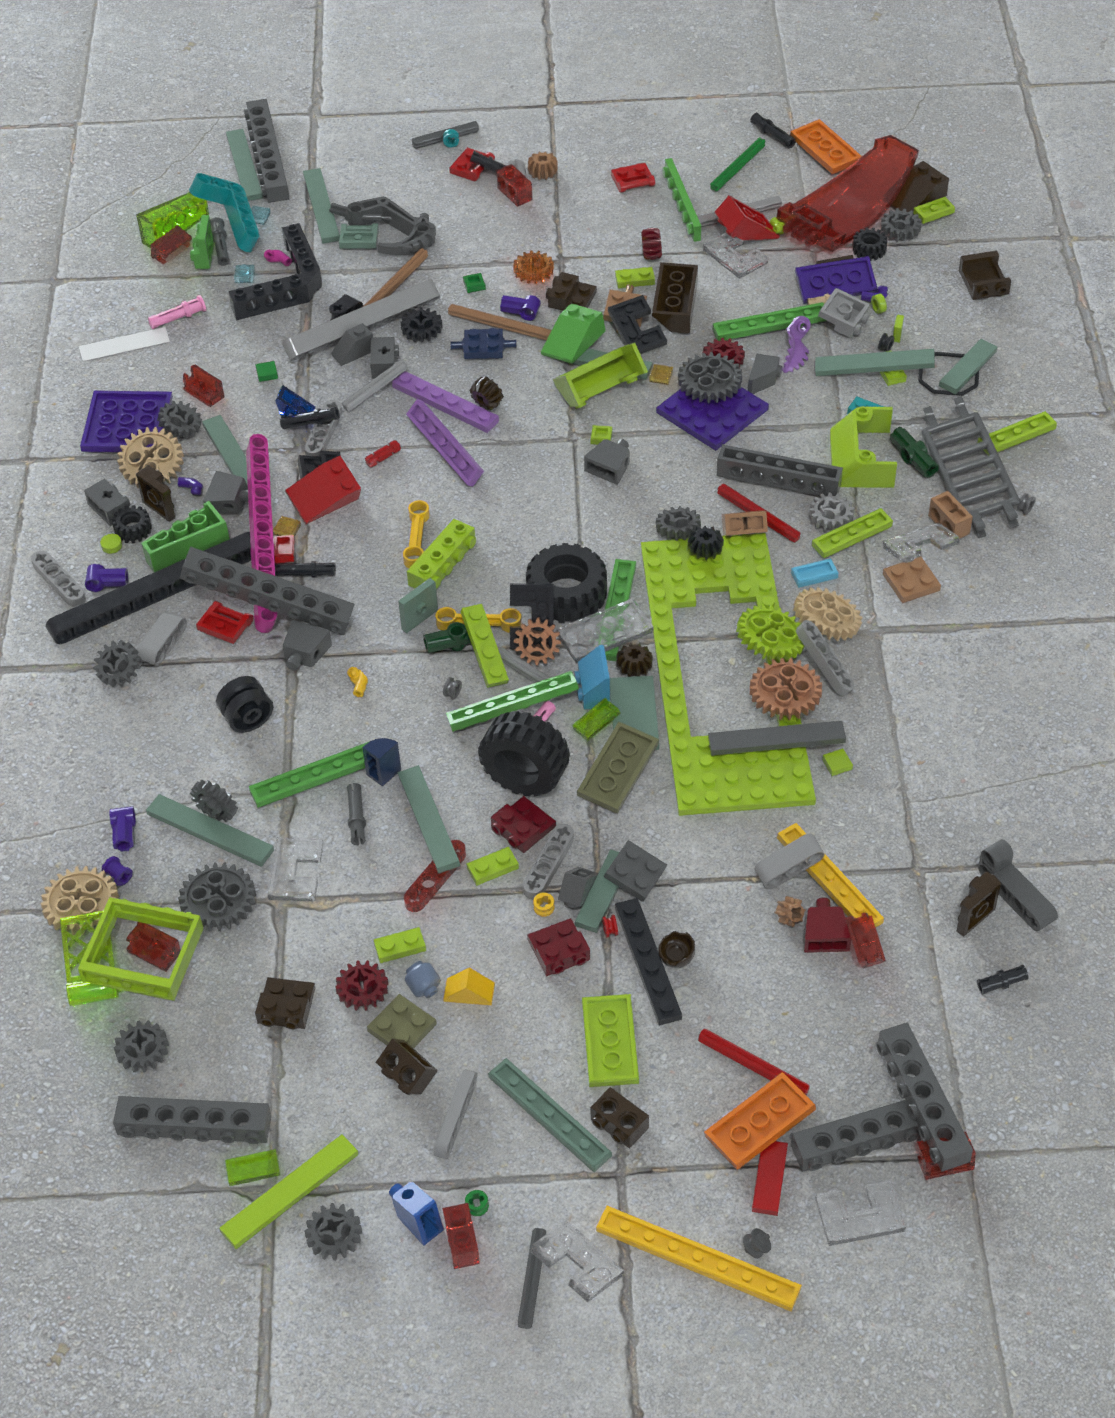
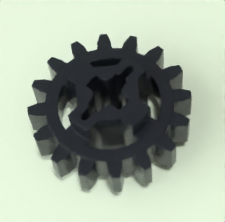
M422 307L417 311L412 309V313L406 312V316H402V321L400 322L402 334L406 335L407 339L413 338L414 342L417 339L421 342L424 339L431 341V337L437 338V333H441V328H443L441 315H437V311L430 312V308H427L426 311Z

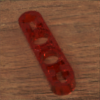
M452 840L454 850H460L456 854L461 864L466 857V846L460 840ZM432 860L405 892L404 905L406 909L411 912L421 911L458 867L438 874ZM426 880L435 882L432 887L428 888L422 885Z

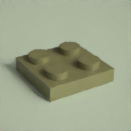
M398 994L367 1026V1031L385 1045H388L393 1038L405 1040L411 1047L415 1048L437 1025V1022L431 1015L401 994Z

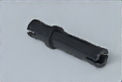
M757 112L751 116L750 122L758 126L763 133L771 135L788 148H792L795 145L796 139L774 125L770 119L762 117Z
M337 407L323 410L318 408L312 412L281 417L280 425L282 429L315 423L319 425L325 421L338 420L340 413Z
M335 562L275 563V576H311L316 578L322 575H336Z

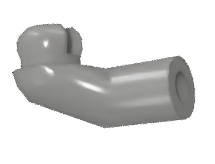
M519 159L509 161V169L517 171L518 179H525L527 176L524 162Z

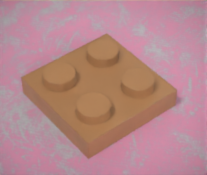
M921 556L883 569V576L902 603L938 592L941 589V584Z

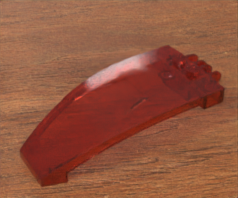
M892 135L875 139L872 149L829 182L796 203L788 202L778 208L776 218L780 222L785 223L782 231L786 234L791 232V237L796 238L799 242L805 240L806 246L816 244L830 252L837 250L853 240L857 231L859 232L860 229L865 231V228H870L888 210L908 179L918 158L919 150Z

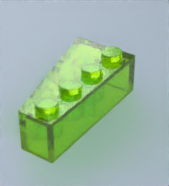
M188 192L136 214L142 244L159 252L200 222L202 215H209L207 200L197 198Z

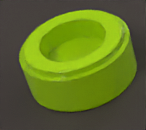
M882 294L873 295L871 304L875 313L886 312L887 304Z
M107 534L100 540L101 548L105 553L113 554L122 548L121 538L117 534Z

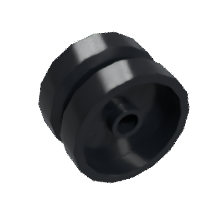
M242 676L231 680L222 687L216 698L217 708L225 717L226 722L231 729L239 733L251 732L262 726L272 715L274 709L272 700L264 691L260 682L251 676Z

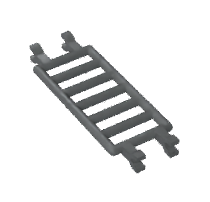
M962 396L954 398L955 410L959 417L938 424L932 407L923 408L925 413L924 419L929 427L922 429L921 433L933 460L939 465L938 471L947 491L962 506L1007 492L1010 499L969 511L973 516L972 523L978 539L987 536L984 529L986 528L985 523L980 516L1003 510L1010 528L1019 526L1016 519L1018 515L1013 506L1018 505L1020 499L978 412L969 414ZM972 421L976 425V428L935 441L931 434ZM978 435L983 440V442L941 455L937 449ZM984 449L988 450L989 456L948 469L945 467L944 462ZM994 463L996 467L994 471L955 483L950 478V476ZM999 477L1003 482L1002 485L960 498L957 490Z

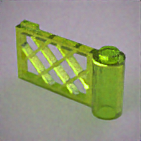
M103 911L60 918L67 981L66 991L70 1007L119 998V993L123 992V990L82 982L80 975L72 977L71 973L73 968L81 963V959L88 947V944L80 940L79 937L86 929L94 933L95 929L90 927V924L94 920L100 919ZM77 923L82 926L75 935L67 932L66 925ZM110 934L98 963L103 959L109 963L110 967H115L112 936ZM75 942L84 947L77 957L69 953V949Z

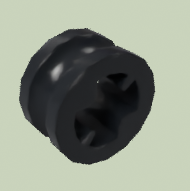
M883 333L878 349H885V352L890 351L894 343V336L891 335L889 337L887 333Z

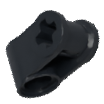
M344 294L339 300L329 306L332 316L330 321L362 308L363 303Z

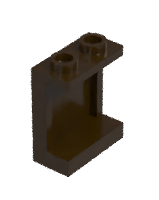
M997 250L960 257L959 273L972 300L1009 294L1011 279L1004 277L998 265L999 253Z

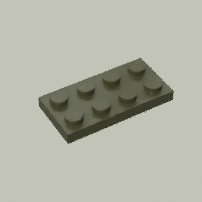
M618 722L578 788L577 796L618 814L657 748L659 739Z

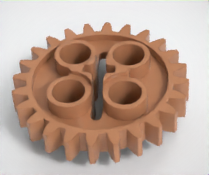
M781 658L780 663L772 659V665L765 662L763 668L758 667L757 673L752 674L750 695H752V702H756V708L763 707V714L770 711L771 718L778 714L779 720H782L784 715L787 716L788 720H791L792 715L800 719V713L807 716L809 710L814 711L815 705H819L820 698L822 697V682H820V676H815V669L809 670V664L802 667L800 660L794 664L792 658L788 662Z

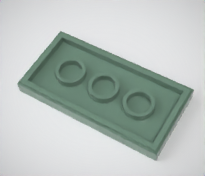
M653 676L610 678L613 730L617 723L621 722L659 739Z

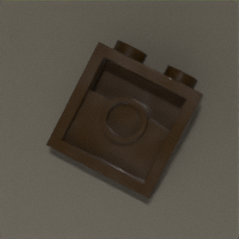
M561 272L559 276L554 277L553 287L547 289L546 299H548V307L564 311L570 304L588 308L597 293V286L579 282V276Z
M147 465L136 473L142 503L170 522L175 518L174 504L170 495L171 490L164 484L162 473Z
M986 871L980 877L976 876L970 882L969 895L962 900L960 914L957 918L958 925L956 931L963 937L995 911L1001 882L995 875Z
M267 977L264 991L260 993L255 1011L257 1024L267 1027L273 1025L282 1026L291 1030L297 1028L305 1029L316 989L315 983Z

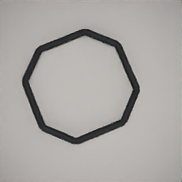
M935 352V356L962 358L965 355L960 353ZM919 369L918 381L934 394L955 395L945 390H934L922 380L923 369ZM979 371L975 374V384L962 392H958L957 396H963L978 387Z

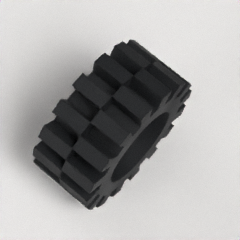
M865 228V231L860 229L859 232L855 233L853 239L854 255L857 254L858 258L869 256L870 261L873 258L876 261L878 257L881 259L883 255L885 256L887 236H885L884 232L881 233L879 229L875 231V228L871 230Z
M132 505V508L125 506V510L120 508L118 510L119 513H114L112 525L114 533L120 536L121 541L124 540L125 543H129L130 540L132 544L135 543V540L141 542L142 537L146 539L148 537L147 534L151 533L152 526L149 514L141 506H138L137 509L135 505ZM129 523H137L133 526H126Z

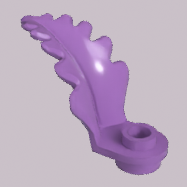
M805 316L794 318L792 323L786 328L789 339L788 343L791 348H788L787 352L789 355L785 357L787 362L783 364L782 371L784 373L788 371L793 372V368L798 370L799 364L804 366L802 358L808 361L805 352L809 354V350L801 341L811 326L810 320Z

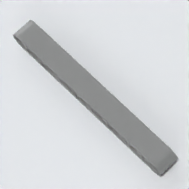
M429 279L292 336L283 341L282 345L290 361H294L339 342L348 329L362 323L368 329L406 314V312H411L412 309H418L440 298V294L433 280Z

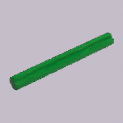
M757 138L710 183V189L718 191L765 146V139Z

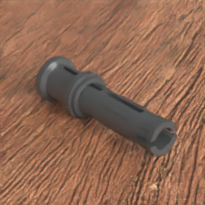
M215 217L210 219L218 264L225 266L229 264L230 260L225 242L227 233L224 230V220Z

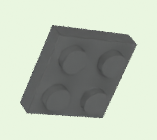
M628 840L606 871L604 878L644 902L666 869L667 864Z

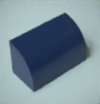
M379 738L368 742L362 747L366 775L382 787L398 774L397 772L401 771L397 741Z

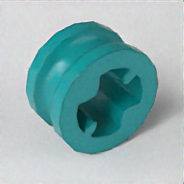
M448 129L444 132V145L450 148L458 145L459 134L456 130Z

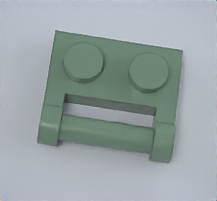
M341 223L339 248H377L379 224L347 225V223Z

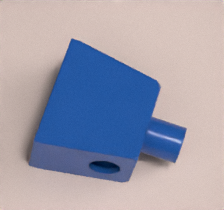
M409 1182L404 1187L400 1183L391 1187L389 1195L392 1197L398 1218L423 1246L444 1231L436 1201L414 1182Z

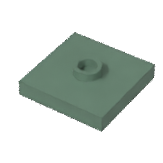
M431 578L398 600L401 630L405 633L411 631L438 610L436 583Z

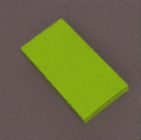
M631 994L582 997L589 1087L639 1084Z

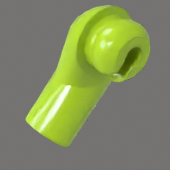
M777 217L770 220V224L773 226V231L776 234L782 235L786 232L785 223L780 222Z

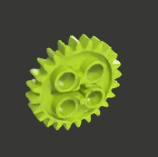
M755 605L753 609L747 608L746 612H742L738 620L736 632H739L737 637L742 639L741 644H748L747 650H755L754 655L762 654V659L768 656L771 661L777 658L780 662V659L784 657L789 661L791 657L795 659L798 654L800 655L805 647L796 633V629L801 623L795 622V616L789 617L788 611L782 613L781 608H778L776 611L772 605H770L769 609H766L764 605H761L759 609Z

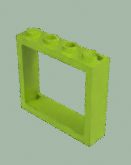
M109 897L78 967L82 982L174 1001L203 931L200 915L191 914V912L175 911L169 907H156L148 903L131 902L124 898L121 900ZM117 918L188 932L169 979L98 964Z

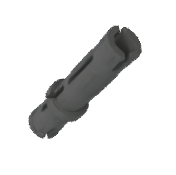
M353 783L354 790H352L351 784L347 786L349 805L348 826L351 830V843L358 846L359 838L361 845L366 841L364 833L366 820L363 817L361 785Z

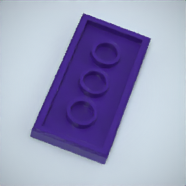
M869 256L795 268L803 304L808 303V298L821 297L827 293L831 295L836 288L852 296L862 295V291L873 293L878 291Z

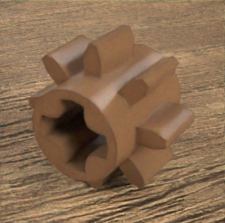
M786 896L785 901L777 902L778 905L774 913L780 917L779 923L794 927L795 922L803 921L802 918L806 909H803L801 906L802 900Z

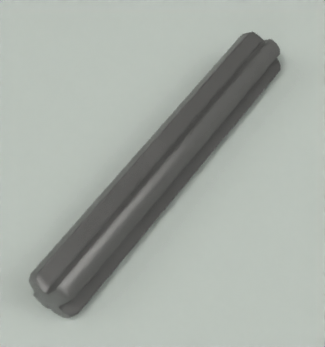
M473 121L448 129H454L458 132L459 136L479 131V125L477 121ZM448 129L412 138V145L414 148H420L443 141L444 132Z
M534 1228L532 1231L518 1316V1327L522 1329H530L533 1324L547 1236L546 1230L543 1228Z

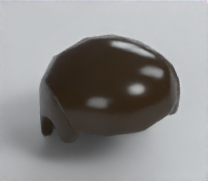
M673 931L663 937L659 944V956L670 967L681 968L689 964L695 955V941L688 932L680 933Z

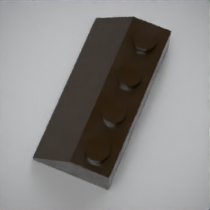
M660 262L652 317L670 332L690 333L698 284V265Z

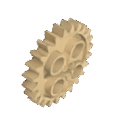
M146 427L145 433H142L139 429V435L136 436L131 433V440L125 438L124 440L127 445H120L123 452H118L120 459L117 462L124 479H128L131 485L135 483L136 487L139 488L136 473L147 465L159 470L164 476L163 482L166 481L169 484L171 483L170 477L177 478L175 471H182L179 466L184 464L182 459L184 454L181 451L182 446L178 442L177 437L173 438L171 432L166 434L165 429L158 432L157 427H154L153 432H150L149 428Z
M812 587L809 590L803 589V592H799L793 604V611L796 612L794 616L800 618L798 622L802 623L805 620L813 622L821 634L827 636L828 640L831 637H834L836 641H839L840 637L844 641L847 637L852 638L853 635L857 634L862 624V616L859 615L860 610H855L856 605L849 604L850 599H843V594L838 596L836 591L830 593L827 588L824 591L819 587L816 590Z
M76 866L72 873L66 869L65 876L58 873L59 880L51 879L52 887H45L46 894L41 895L43 900L41 907L44 918L47 919L49 925L53 924L55 930L61 928L63 934L69 929L72 935H75L77 930H81L82 935H84L87 928L94 932V926L98 924L109 897L119 898L115 882L112 881L111 876L106 877L104 870L98 874L97 867H94L90 872L88 866H85L83 871H79L78 866Z

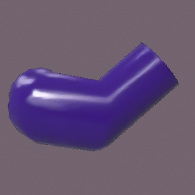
M880 285L878 292L875 293L862 291L861 300L871 302L872 296L876 294H882L884 298H887L888 287Z
M178 478V487L191 488L190 492L192 495L200 496L202 494L203 484L197 479Z

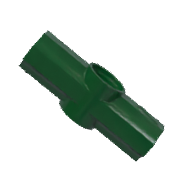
M902 427L896 428L890 434V440L901 451V457L906 464L912 463L924 477L930 478L934 476L939 469V465L928 454L927 447L923 441H916Z
M459 622L451 623L446 630L423 635L427 653L448 648L454 651H461L467 644L471 643L465 625Z

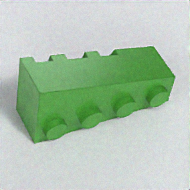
M210 501L204 503V508L199 511L193 510L188 513L189 517L185 520H177L172 523V527L169 530H161L141 543L146 562L153 572L186 559L190 547L204 551L230 539L226 521Z

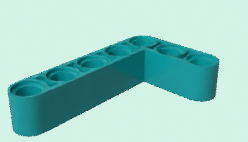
M197 173L189 188V192L197 198L223 204L237 246L245 252H251L260 234L244 188L235 182Z

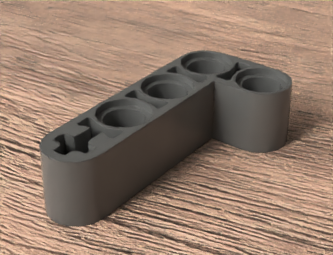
M1001 839L982 850L978 865L979 873L983 875L987 871L995 875L1001 882L999 895L1034 931H1039L1057 920L1058 913L1055 907L1012 864L1013 850L1007 841Z

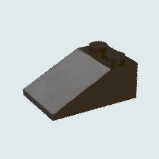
M922 161L911 167L883 196L882 201L895 211L896 208L900 211H903V209H906V212L914 211V207L946 197L949 178L925 161Z

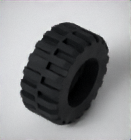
M562 543L559 546L555 544L551 545L549 549H542L539 555L536 554L528 563L526 583L551 584L560 579H574L581 582V584L569 588L554 585V620H557L558 623L565 624L568 621L577 623V620H586L589 618V615L593 616L598 612V608L600 609L604 605L607 597L606 565L597 553H592L591 549L587 547L582 548L579 544L568 545V543Z
M519 711L507 712L496 717L478 747L479 761L481 765H484L483 769L486 774H490L491 779L495 783L501 784L502 788H508L512 790V793H521L523 796L528 797L534 795V797L551 792L563 775L570 757L565 738H562V734L558 729L555 730L550 722L543 721L537 715L532 716L531 713H520Z

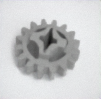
M829 492L828 496L821 494L820 499L814 498V502L810 503L809 517H811V523L816 522L817 528L823 526V531H826L828 528H831L832 531L853 521L855 508L852 507V501L847 502L846 496L840 498L839 493L836 496H832V493Z

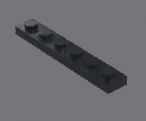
M638 898L615 903L617 916L658 1025L682 1020V1012Z

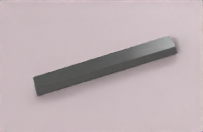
M842 721L713 732L708 733V741L711 755L840 744L846 743V735Z

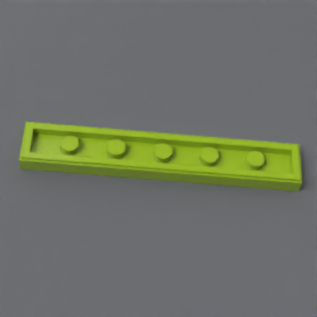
M341 1134L219 1228L220 1232L235 1249H238L359 1155L358 1150Z

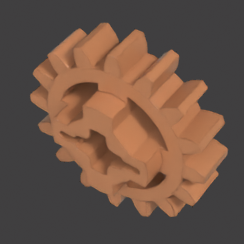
M537 617L536 622L533 623L530 618L528 619L527 626L524 623L520 625L523 629L522 631H516V634L520 637L514 639V643H519L515 650L522 651L521 659L525 656L528 657L527 663L535 660V664L538 665L539 661L542 660L544 664H547V657L554 659L553 651L559 652L560 650L556 647L562 641L556 639L560 635V631L554 632L553 630L556 625L548 626V619L541 623L540 617ZM541 627L544 628V630L534 631L532 628ZM524 634L528 638V645L526 647L523 644ZM550 635H551V637H552V647H551V648H550L549 645L547 644V638H548ZM533 637H535V638H537V639H538L539 637H541V638H542L541 644H542L543 646H541V645H539V644H537V645L535 646V645L533 644V642H534V638H533ZM533 651H540L543 655H533L531 653Z

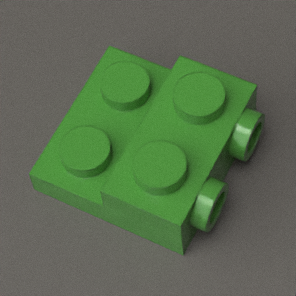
M209 215L201 216V222L197 224V232L192 240L193 250L190 251L191 261H194L195 269H210L214 240Z

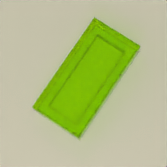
M604 698L577 720L572 727L585 740L589 741L621 713L615 705Z
M276 1149L225 1160L229 1186L281 1176Z

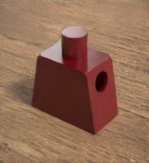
M828 898L817 899L816 907L808 908L804 953L850 952L851 933L843 908L840 906L831 907Z

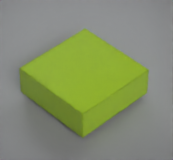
M898 314L896 316L893 331L894 342L900 343L904 315Z
M593 425L590 444L598 445L606 439L611 441L613 427Z
M843 748L824 754L822 757L831 776L853 769V764Z

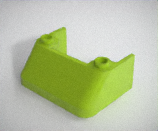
M632 343L614 349L552 380L569 406H575V409L586 405L585 401L588 398L626 381L627 384L638 380V375L645 374L648 370L636 344Z
M857 407L831 427V465L843 467L841 487L894 488L897 462L876 461V455L872 451L859 450L858 433H890L893 407Z

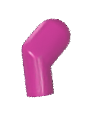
M268 249L264 252V257L269 262H281L285 266H290L292 263V259L280 250Z

